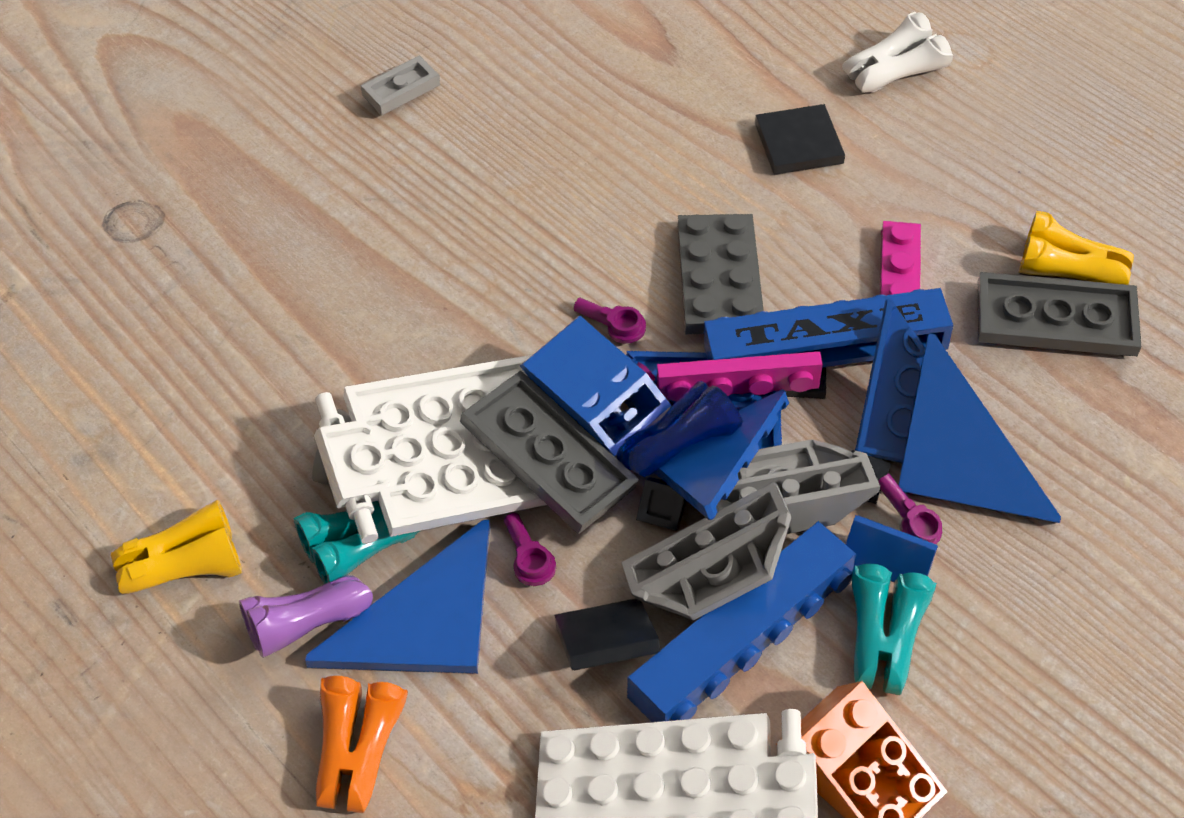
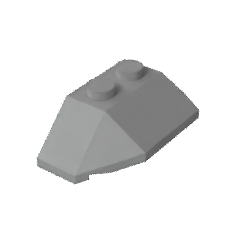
M811 439L759 449L749 466L740 469L737 474L739 481L728 498L719 501L716 509L719 511L775 481L791 515L786 533L790 534L808 530L818 521L825 527L835 525L876 495L880 490V485L867 453L859 451L852 453L840 446Z
M775 481L719 510L714 519L708 520L704 518L621 562L632 595L640 601L695 620L772 580L791 520L789 510Z

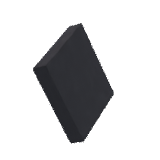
M825 104L756 115L755 125L774 175L844 164L845 153Z
M636 598L554 615L556 628L571 670L595 667L660 652L659 637L642 602Z

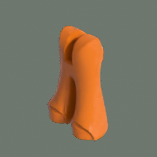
M345 676L321 678L320 701L323 716V743L316 782L317 807L335 809L342 786V775L344 774L352 776L348 787L347 811L365 812L372 797L387 740L405 706L408 695L407 690L388 682L368 683L360 736L355 750L350 752L354 726L363 694L360 682Z

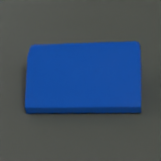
M855 515L846 545L856 553L854 565H881L892 572V582H895L899 574L914 572L928 576L938 548L934 543L859 515Z

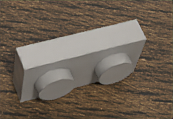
M419 55L362 84V96L382 116L440 86V76Z

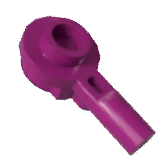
M581 297L574 304L575 312L607 325L608 334L616 342L623 344L633 343L641 339L646 332V320L633 307H621L618 305L611 309L609 307H601Z
M890 474L878 480L880 490L902 517L900 531L937 544L941 540L943 533L940 517L934 511L927 509L925 505L916 506Z
M518 513L507 515L504 518V523L517 548V557L513 564L516 578L528 586H539L547 583L556 572L555 557L545 547L541 546L539 541L531 540Z

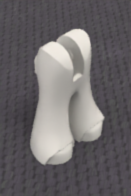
M913 12L907 15L901 25L891 35L876 45L850 57L843 63L842 68L850 79L855 80L856 86L862 93H873L900 78L948 67L953 60V54L944 36L937 34L932 36V29L928 18L923 13Z

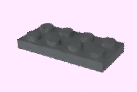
M753 214L678 215L677 227L685 335L704 334V321L715 320L720 317L731 318L752 315L764 311Z
M980 272L978 278V342L1138 357L1142 346L1137 286Z
M521 370L462 412L460 423L578 535L632 492L638 484L639 479Z

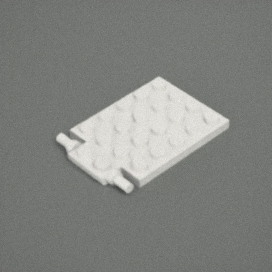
M532 355L346 386L343 397L352 421L345 423L343 416L337 413L330 393L325 392L316 396L315 401L321 420L319 422L320 428L316 430L314 438L337 508L346 507L349 518L355 520L362 543L368 544L378 539V533L372 518L374 512L373 501H379L390 537L547 505L460 423L462 412L520 370L525 374L520 365Z
M786 709L781 713L782 739L777 743V756L771 757L770 719L767 713L542 731L540 736L535 818H818L816 755L814 753L806 754V742L801 739V713L796 709Z

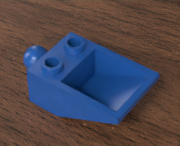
M581 316L574 319L520 365L525 374L613 456L630 443L629 453L632 460L640 466H648L644 455L662 447L660 441L655 436L643 434L642 431L665 412L671 404L645 371ZM621 404H627L629 409L621 411Z

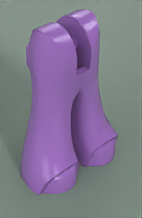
M346 575L308 592L271 598L261 596L248 597L239 600V605L252 644L259 651L260 656L264 658L288 646L316 627L343 620L344 622L359 616L360 613L368 609L372 604L373 594L357 577Z

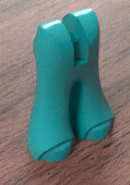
M379 501L372 502L374 507L372 518L378 533V539L368 544L362 543L355 520L349 518L347 510L333 514L305 512L293 518L302 547L311 563H315L318 575L324 584L348 575L375 554L394 544L404 543L414 538L420 531L390 537Z
M878 564L854 565L852 569V590L857 615L853 669L855 682L863 681L867 688L871 689L878 669V659L886 661V667L884 668L883 692L901 695L908 679L916 634L921 620L932 601L937 583L920 573L899 574L893 585L888 637H886L883 622L892 572Z

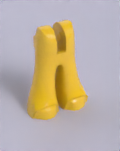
M1036 211L1026 239L1018 273L1129 285L1134 255L1127 250L1083 238L1059 225L1050 213Z
M219 500L206 505L161 532L145 538H135L124 542L122 546L111 552L114 570L117 571L116 580L121 594L138 592L168 581L189 576L218 575L230 578L242 573L241 563L232 541L231 528Z

